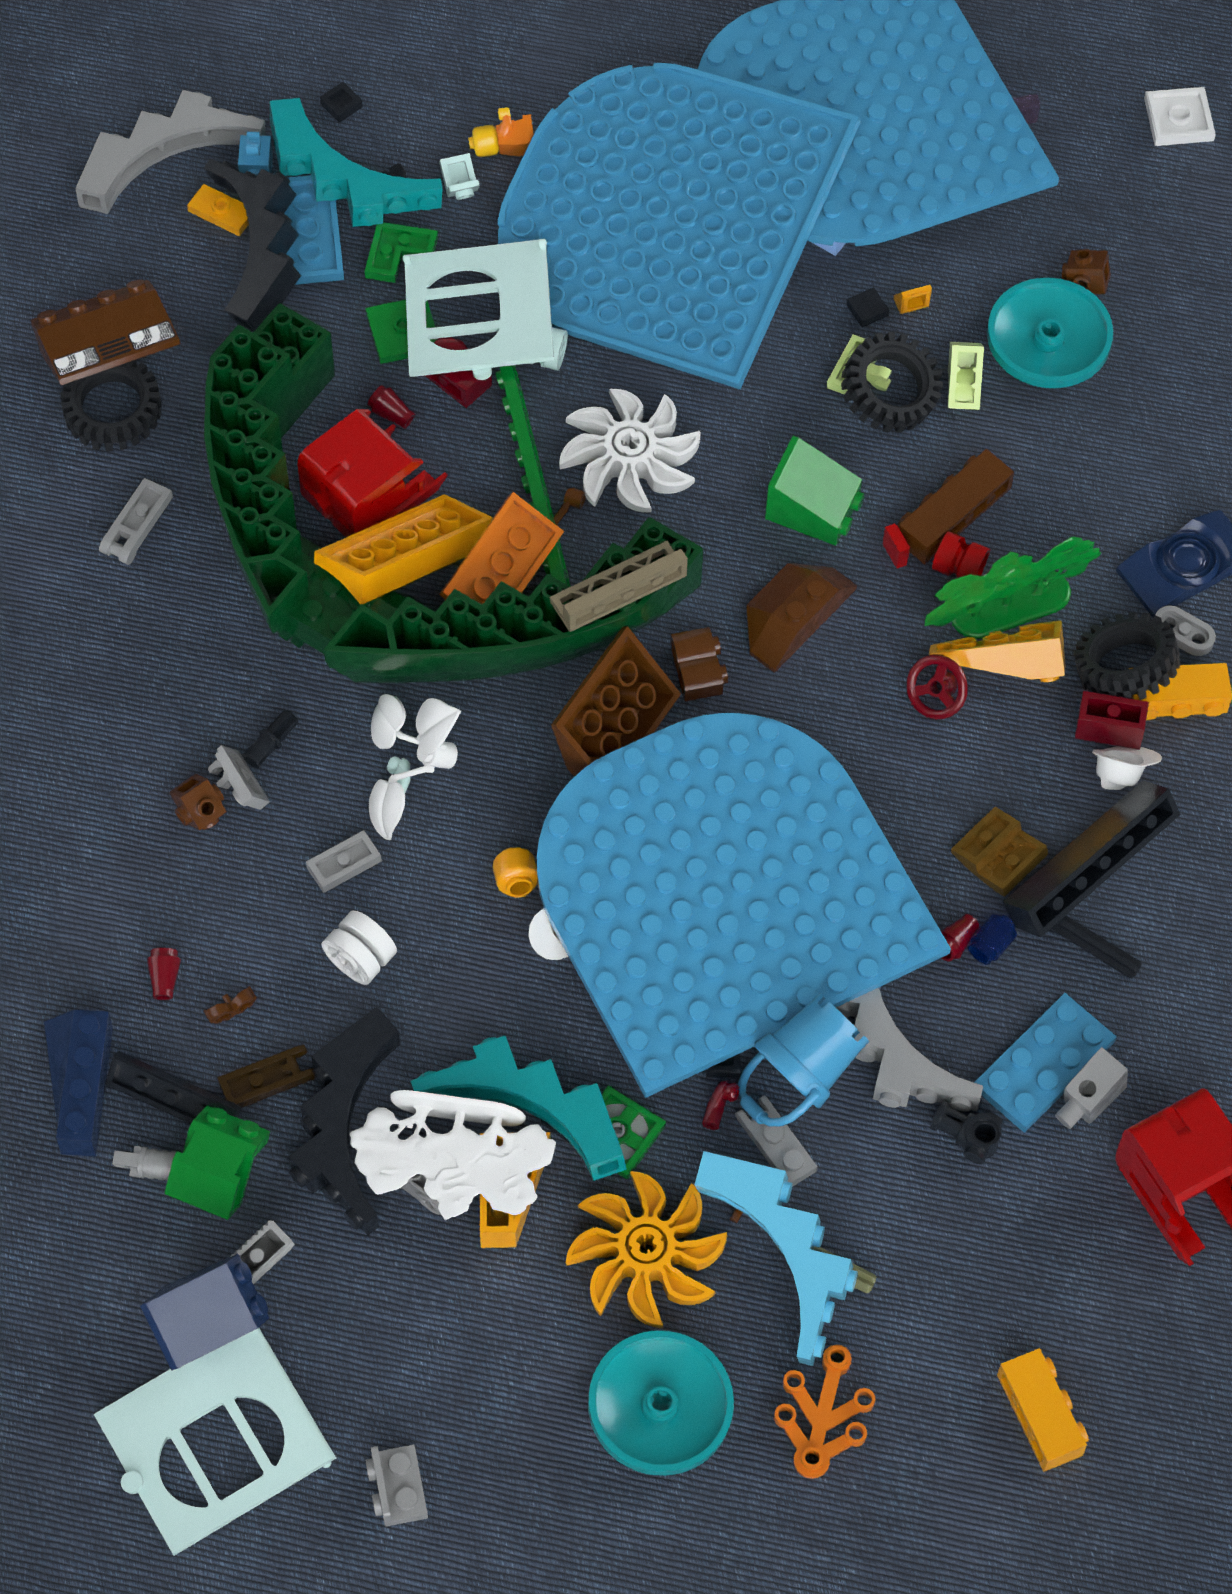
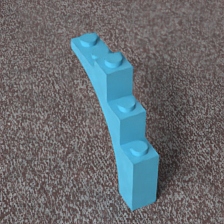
M703 1151L695 1181V1187L698 1192L724 1201L748 1215L768 1233L785 1256L793 1273L800 1300L801 1330L796 1357L799 1363L813 1366L815 1357L821 1358L825 1348L826 1337L821 1336L824 1322H831L835 1302L830 1301L832 1297L845 1301L847 1291L853 1292L858 1272L853 1270L851 1259L814 1250V1247L820 1248L825 1227L820 1226L821 1221L817 1214L782 1206V1202H789L792 1191V1183L788 1182L789 1178L785 1170Z

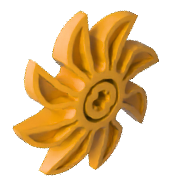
M630 1171L642 1207V1216L633 1217L626 1200L615 1194L603 1193L586 1198L579 1203L578 1207L609 1223L620 1232L614 1234L598 1227L583 1232L571 1244L566 1257V1266L595 1258L616 1257L614 1260H609L597 1266L592 1275L590 1297L595 1310L602 1316L613 1293L622 1283V1280L626 1277H631L633 1280L627 1293V1302L631 1312L642 1323L655 1328H663V1323L652 1295L651 1282L660 1281L668 1300L680 1305H696L709 1300L715 1295L714 1290L684 1275L673 1266L679 1264L694 1271L707 1268L722 1254L726 1245L727 1232L698 1240L677 1241L679 1238H684L696 1232L702 1218V1199L696 1187L691 1183L671 1218L667 1221H662L660 1218L666 1206V1197L661 1185L647 1174ZM646 1245L653 1246V1252H650L648 1249L647 1254L640 1252V1246H643L645 1249Z

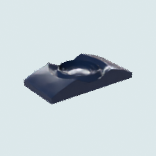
M1221 510L1193 518L1174 534L1145 545L1117 567L1116 572L1150 615L1154 617L1160 608L1176 606L1232 575V523Z

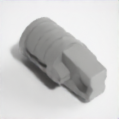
M134 1146L133 1153L114 1151L112 1164L115 1167L130 1169V1177L142 1179L147 1177L148 1179L168 1181L172 1161L177 1151L168 1152L167 1150L161 1151L153 1148L149 1149L148 1147Z

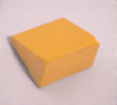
M926 285L894 295L893 299L900 314L928 307L932 287L931 285Z

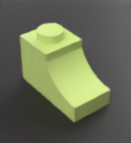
M950 342L948 408L980 410L984 346L981 343Z

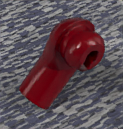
M728 1080L717 1084L707 1103L702 1121L703 1127L710 1130L719 1129L726 1101L734 1102L738 1099L739 1086L736 1083H729Z

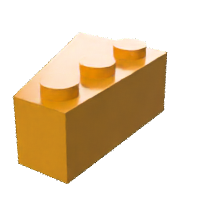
M546 1132L547 1139H551L550 1132ZM498 1135L496 1140L497 1146L503 1145V1137ZM544 1167L527 1175L534 1184L535 1192ZM480 1194L481 1248L516 1247L531 1204L526 1206V1210L521 1214L512 1215L493 1210L490 1203Z

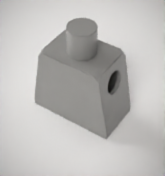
M1101 1047L1064 1089V1102L1066 1104L1055 1114L1056 1118L1068 1129H1071L1080 1118H1083L1089 1124L1092 1123L1127 1088L1128 1069Z

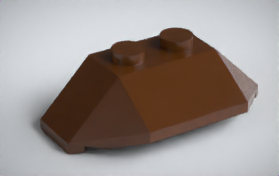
M787 563L746 605L750 655L775 673L857 589V585L833 567Z

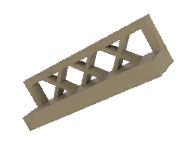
M665 541L551 596L550 602L569 632H572L686 577L688 558L682 549L674 552L668 541ZM663 554L666 555V556H664V557H662V558H660V559H658V560H656V561H654V562L651 563L652 559H654V558H656V557H658V556H660V555H663ZM629 570H632V571H633V572H631V573H629V574H627V575H625V576L622 577L623 573H625V572H627V571H629ZM600 584H603V585H604V586H602V587H600V588H598V589H596V590L593 591V588H594V587H596V586H598V585H600ZM571 598L575 599L565 605L562 604Z

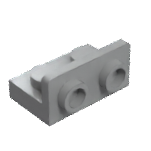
M415 1444L379 1451L378 1446L371 1447L372 1458L365 1461L369 1482L376 1480L379 1493L372 1494L375 1516L383 1515L385 1527L427 1519L428 1513Z

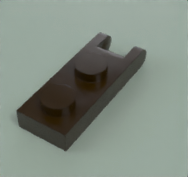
M298 1045L217 1077L225 1099L243 1108L314 1080L315 1076L312 1070L315 1068L301 1072L296 1059L308 1053L305 1045Z

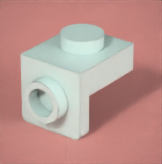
M470 153L440 159L439 164L447 197L456 196V200H462L474 196V192L478 190L480 185L475 177Z

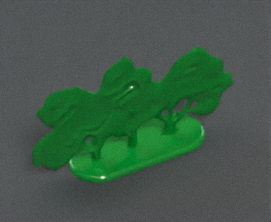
M1071 536L1054 546L1037 562H1031L1032 556L1022 555L1018 557V553L1010 551L994 562L990 571L983 576L969 574L945 583L943 588L935 594L938 600L945 602L926 615L924 626L942 627L952 622V626L961 635L983 639V637L990 635V632H1004L1056 613L1065 608L1070 601L1071 588L1066 578L1082 574L1087 569V565L1100 556V548H1093L1094 542Z

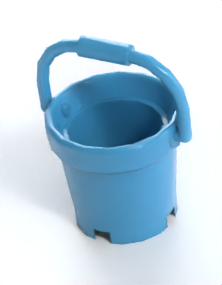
M821 993L773 1035L767 1033L754 1044V1047L759 1052L742 1071L738 1086L741 1107L758 1124H765L769 1127H781L795 1121L812 1105L818 1109L821 1108L830 1096L829 1089L858 1053L870 1042L865 1036L858 1042L854 1039L860 1032L832 1003L828 1002L822 1008L820 1004L825 1000V997ZM764 1058L806 1097L796 1109L780 1118L768 1117L767 1112L746 1093V1085L751 1073Z

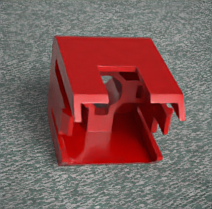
M356 409L309 444L297 459L301 495L322 516L329 519L345 538L419 506L439 490L448 476L444 472L434 479L423 470L405 484L402 479L424 462L421 458H412L390 437L396 428L394 424L385 430L381 429L369 417L371 412L368 409Z
M1201 1088L1124 1130L1115 1154L1116 1163L1121 1173L1177 1257L1187 1265H1193L1194 1263L1190 1256L1206 1247L1185 1218L1183 1202L1206 1191L1232 1229V1124L1209 1091Z

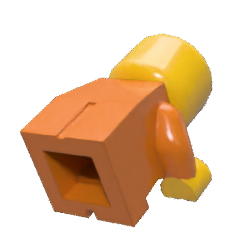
M499 108V120H502L499 125H496V127L493 125L475 127L472 130L473 137H468L470 149H475V154L478 157L497 155L498 152L504 155L524 156L534 135L531 114L522 115L523 119L514 121L511 120L509 108Z

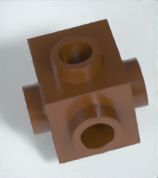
M1071 250L1068 262H1064L1062 266V279L1083 286L1093 294H1106L1111 276L1108 250Z
M194 774L169 792L178 807L174 810L175 814L184 826L189 825L198 830H206L216 825L220 820L219 817L227 812L222 804L224 796L214 783L210 784L207 778L198 774Z

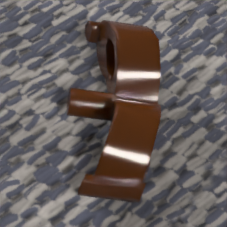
M248 986V988L239 992L233 1000H231L228 994L223 995L222 999L225 1003L216 1004L207 1010H203L210 1023L218 1024L222 1021L230 1020L236 1014L243 1013L254 1004L257 997L251 987Z

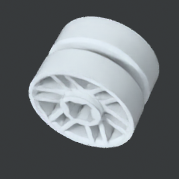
M353 910L339 923V929H334L322 942V948L332 963L344 974L360 984L368 985L380 972V966H385L397 953V948L391 937L382 927L365 914Z

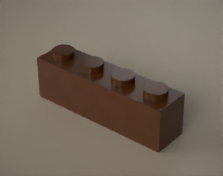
M985 449L978 456H971L958 474L948 476L935 494L929 493L926 495L913 513L907 512L899 520L897 526L910 546L909 552L925 565L936 555L939 545L948 531L959 535L1011 489L1014 471L988 449Z

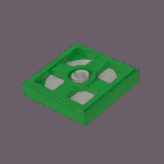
M608 1085L601 1095L622 1149L627 1170L617 1174L628 1179L630 1171L635 1170L665 1128L666 1121Z

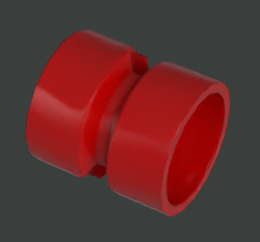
M948 531L936 552L932 570L946 576L954 573L957 578L969 574L981 576L990 555V548L976 542L968 545L964 537Z

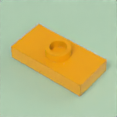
M205 184L201 186L187 204L188 212L239 237L249 225L243 202Z

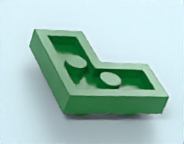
M385 222L377 224L365 268V278L396 283L403 255L435 252L438 231Z

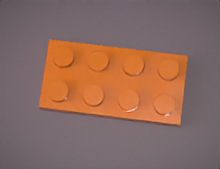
M512 492L439 595L446 600L451 592L456 589L478 603L483 604L501 581L522 593L564 531Z

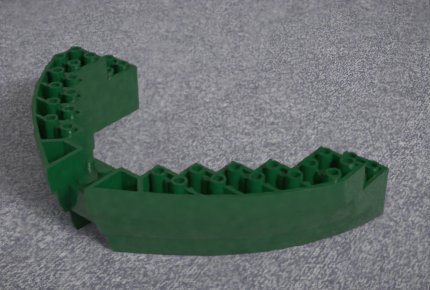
M279 303L254 333L238 324L210 356L205 389L204 439L213 492L236 560L271 632L274 634L277 631L282 639L286 641L290 639L291 643L298 648H301L306 643L324 654L329 668H334L340 674L347 675L354 682L410 683L460 681L499 677L541 669L572 660L609 645L624 626H628L632 632L642 629L667 613L701 586L703 548L648 517L624 549L612 543L583 581L665 541H668L674 552L682 549L688 558L687 576L572 632H569L550 602L551 596L570 586L550 574L544 577L529 597L501 581L483 604L454 589L436 612L409 596L405 598L395 591H391L362 605L338 579L314 563V552L321 549V547L302 537L300 531L297 530L293 493L289 487L286 455L283 452L281 438L335 376L331 332ZM663 554V555H660V556H658V557L652 559L651 563L654 562V561H656V560H658V559H660V558H662V557H664V556H666V555ZM629 570V571L623 573L622 577L625 576V575H627V574H629V573H631V572H633V571H632V570ZM600 584V585L594 587V588H593V591L596 590V589H598V588H600V587H602V586H604V585H603V584ZM571 598L562 604L565 605L575 599Z

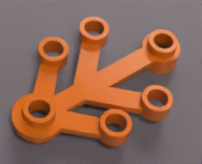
M831 1345L824 1351L822 1366L826 1371L818 1407L804 1387L805 1378L800 1371L790 1370L783 1378L784 1390L792 1394L812 1426L810 1439L806 1438L795 1422L796 1410L792 1405H779L775 1410L774 1421L779 1427L784 1429L796 1448L794 1466L797 1472L805 1478L815 1479L823 1476L829 1468L832 1457L852 1446H861L867 1437L866 1427L860 1422H852L846 1427L844 1435L824 1444L828 1430L860 1412L867 1413L871 1411L875 1404L874 1393L870 1389L861 1388L855 1392L852 1400L832 1410L840 1376L848 1372L852 1359L849 1350L842 1345ZM839 1353L843 1356L844 1360L836 1363L832 1361L831 1355ZM792 1377L797 1378L801 1384L798 1387H791L788 1385L787 1380ZM860 1396H867L871 1403L861 1405L857 1399ZM787 1411L792 1415V1418L789 1421H783L779 1418V1413ZM857 1429L863 1436L860 1439H853L849 1432ZM809 1454H814L818 1457L819 1461L816 1464H809L805 1457Z

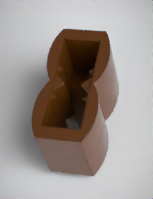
M709 627L671 634V652L684 701L722 695L724 684L728 683V674L725 664L720 665L717 655H721L718 636H712Z

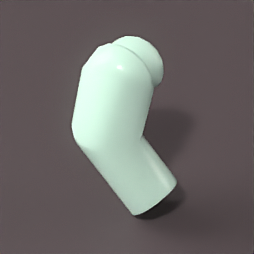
M396 756L391 757L387 765V771L391 774L410 770V762L405 758L400 759ZM410 777L397 781L402 785L404 793H406L409 786Z

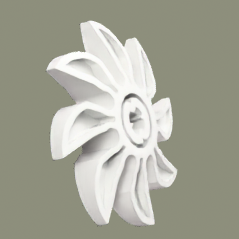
M609 389L611 399L622 421H615L610 412L602 407H586L571 413L566 417V423L590 434H580L567 443L561 452L559 468L564 469L589 463L584 472L583 490L587 500L594 507L610 480L618 477L617 496L619 500L632 510L651 512L652 508L639 479H645L650 488L657 493L672 494L689 488L695 483V478L672 467L680 466L694 456L699 448L701 432L697 431L671 437L676 427L677 411L673 401L665 394L649 422L642 423L643 404L640 399L626 390Z

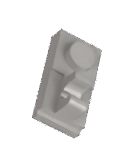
M223 745L217 748L218 752L215 754L217 760L208 767L209 773L218 775L224 770L223 777L216 783L217 786L225 789L232 786L234 789L232 794L242 806H249L259 810L265 807L270 801L240 752Z

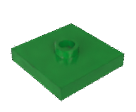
M406 300L365 308L380 364L408 359ZM426 301L427 328H435L428 301ZM431 339L430 341L434 343L437 339Z

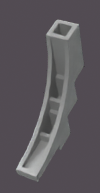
M182 90L171 117H166L159 113L141 111L129 139L118 134L100 132L75 188L78 205L81 208L108 214L120 193L134 178L150 166L171 155L192 148L211 145H240V135H247V132H260V136H267L265 120L252 115L246 116L230 112L223 108H213L210 96L200 92Z
M879 987L836 1007L845 1017H856L854 1026L860 1033L854 1039L858 1042L865 1036L870 1041L858 1053L856 1058L863 1062H881L873 1100H878L882 1105L891 1108L907 1107L909 1095L924 1103L932 1104L946 1101L948 1105L957 1111L968 1112L972 1110L977 1112L983 1085L949 1073L933 1064L916 1050L896 1027L884 1005Z

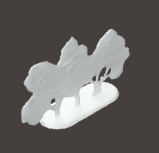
M409 1090L394 1091L391 1093V1101L398 1108L413 1113V1116L399 1121L395 1118L394 1113L387 1108L377 1107L368 1113L363 1127L351 1131L349 1134L351 1137L350 1145L357 1150L354 1163L358 1167L359 1172L366 1176L367 1183L375 1194L397 1190L416 1174H422L426 1178L424 1191L431 1199L439 1202L438 1210L444 1220L468 1211L473 1197L478 1194L483 1195L493 1210L512 1215L521 1214L526 1210V1206L532 1204L537 1199L534 1184L527 1177L528 1173L551 1164L556 1145L553 1139H547L546 1132L542 1130L539 1124L529 1125L517 1133H507L502 1126H518L526 1120L524 1113L515 1107L493 1101ZM426 1117L454 1119L453 1129L446 1134L434 1133L427 1127L425 1123ZM468 1121L491 1124V1126L483 1135H477L471 1129H467L463 1123ZM392 1124H399L398 1129L394 1132L390 1131ZM413 1124H417L414 1134L406 1140L398 1138V1135L406 1126L407 1128H413ZM421 1128H424L427 1136L425 1138L419 1135ZM497 1135L503 1137V1145L500 1147L496 1145Z

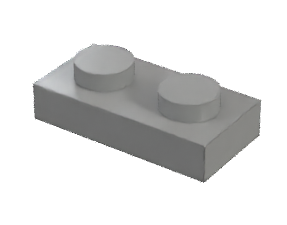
M363 830L306 861V867L322 892L325 893L382 862L381 854Z

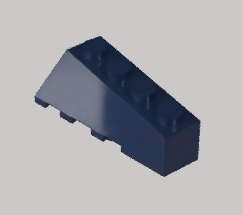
M72 1010L44 1021L57 1121L56 1140L61 1154L96 1156L113 1026L109 1012Z

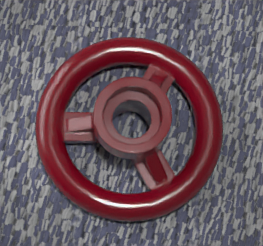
M934 654L919 659L912 666L907 676L906 690L912 706L920 714L927 718L941 720L952 717L963 707L968 694V683L962 668L954 660L943 655ZM938 664L935 674L928 683L916 686L917 677L922 669L929 665ZM937 681L941 683L942 691L938 690ZM958 684L957 697L954 699L951 695L955 693ZM930 694L933 697H938L947 708L942 710L931 709L920 700L919 696Z

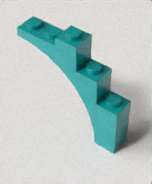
M300 98L270 101V126L279 172L285 176L311 174L316 202L347 199L352 227L383 224V214L442 208L443 188L441 179H411L369 170L345 158L331 148L316 133L305 115Z
M506 1035L499 1038H487L480 1044L473 1046L476 1059L470 1061L461 1060L449 1068L437 1072H425L417 1079L411 1080L414 1091L499 1102L525 1110L544 1120L571 1143L582 1157L593 1181L627 1170L622 1149L598 1084L595 1083L590 1086L580 1085L572 1089L571 1092L564 1094L551 1059L544 1062L535 1061L528 1064L525 1068L518 1070Z

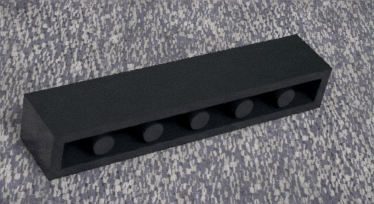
M1142 780L1005 899L1003 903L1015 928L1042 937L1181 814L1170 790Z

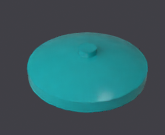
M1035 278L1014 285L998 298L989 316L987 339L990 351L997 363L1014 378L1029 385L1042 388H1065L1086 381L1102 368L1111 350L1113 325L1104 304L1097 296L1083 286L1064 279Z
M647 1331L630 1336L615 1345L598 1364L591 1380L588 1395L590 1422L597 1439L604 1449L614 1459L630 1469L644 1474L659 1476L683 1473L708 1460L724 1441L734 1410L731 1381L719 1359L710 1349L697 1340L671 1331Z

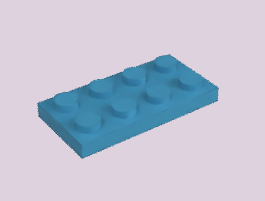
M311 175L287 177L290 180L289 186L296 193V197L284 213L292 220L291 226L299 234L286 253L294 260L293 266L301 274L295 285L344 280L336 200L316 202Z
M1064 993L974 1083L983 1085L981 1096L1025 1133L1064 1094L1066 1086L1101 1047L1107 1051L1115 1043L1117 1036Z

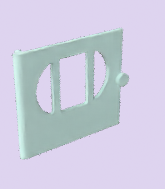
M545 238L403 255L402 259L405 263L410 377L472 370L476 379L486 380L492 375L491 368L554 361L547 241ZM459 271H476L486 274L495 280L492 282L429 289L441 277ZM499 293V320L427 328V300ZM497 332L485 344L467 350L445 349L430 341L431 339Z
M260 1328L173 1371L169 1369L94 1414L126 1471L121 1478V1487L129 1494H139L173 1556L321 1467H330L331 1461L336 1459V1456ZM236 1398L257 1400L268 1406L279 1418L284 1431V1448L276 1466L272 1465L237 1406ZM221 1405L226 1407L263 1471L261 1477L222 1500L217 1497L181 1434L182 1428ZM167 1439H171L206 1498L208 1502L207 1507L186 1505L175 1499L165 1488L160 1476L159 1462L161 1451Z

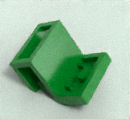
M206 1106L189 1127L183 1153L177 1151L173 1158L164 1194L229 1220L242 1205L254 1157L268 1143L270 1131L259 1127L255 1122L241 1120L229 1115L223 1109Z

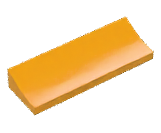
M444 494L314 552V563L338 579L355 599L363 605L465 558L493 517Z

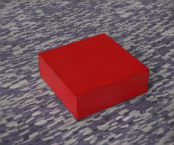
M895 523L886 526L882 544L897 569L906 566L910 546Z

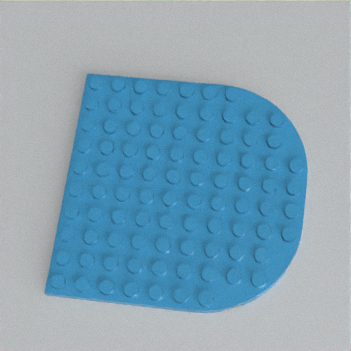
M955 0L776 1L739 16L723 28L708 45L697 69L859 116L861 123L807 240L809 242L833 246V242L854 243L855 246L878 244L1058 185L1059 176Z
M654 63L653 66L636 68L628 65L599 74L568 93L569 97L555 110L552 108L538 126L503 199L498 217V244L546 239L551 322L553 328L566 330L568 335L741 389L861 123L860 118L850 113L677 64Z
M741 713L702 715L675 723L595 760L570 780L557 796L543 823L537 850V878L544 910L645 1098L754 1047V1044L767 1033L773 1035L806 1007L819 993L825 997V1000L820 1004L822 1008L828 1002L838 1007L950 954L951 951L935 920L843 766L817 741L805 733L773 719Z

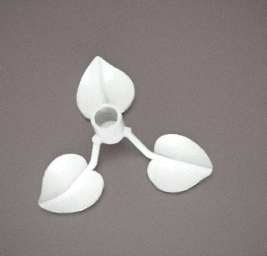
M384 694L380 696L378 705L375 707L371 722V736L374 744L380 749H389L393 746L397 736L402 740L419 745L417 758L424 764L423 767L391 775L388 781L380 779L375 783L369 798V815L376 831L386 840H391L392 833L402 816L405 806L404 789L397 781L425 772L433 773L435 767L450 769L456 763L458 755L456 745L452 742L444 741L454 726L461 710L446 704L440 699H427L420 707L416 717V730L419 733L417 738L400 731L406 719V712L402 702L397 697Z

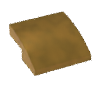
M994 807L951 848L952 854L968 870L1003 897L1048 855V849L1045 844L1022 831L1020 821L997 807Z

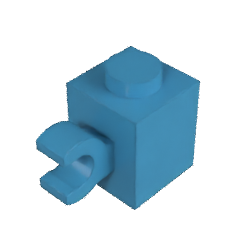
M247 132V135H240L239 172L245 173L249 171L257 176L260 170L263 169L272 173L273 151L271 136H260V132Z

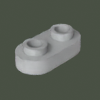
M1164 606L1157 611L1156 616L1161 617L1162 622L1167 621L1174 626L1173 631L1178 648L1194 656H1203L1212 650L1216 635L1214 629L1209 624L1176 606ZM1192 640H1200L1202 644H1197Z

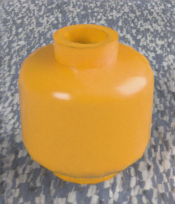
M510 847L500 852L493 860L492 868L499 891L503 894L515 898L524 897L537 886V864L534 855L528 849Z

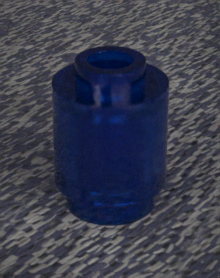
M1003 914L990 915L971 938V944L968 947L971 955L985 965H989L992 961H997L1017 937L1014 922Z

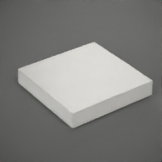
M1205 87L1145 92L1144 100L1155 146L1214 141L1216 134Z

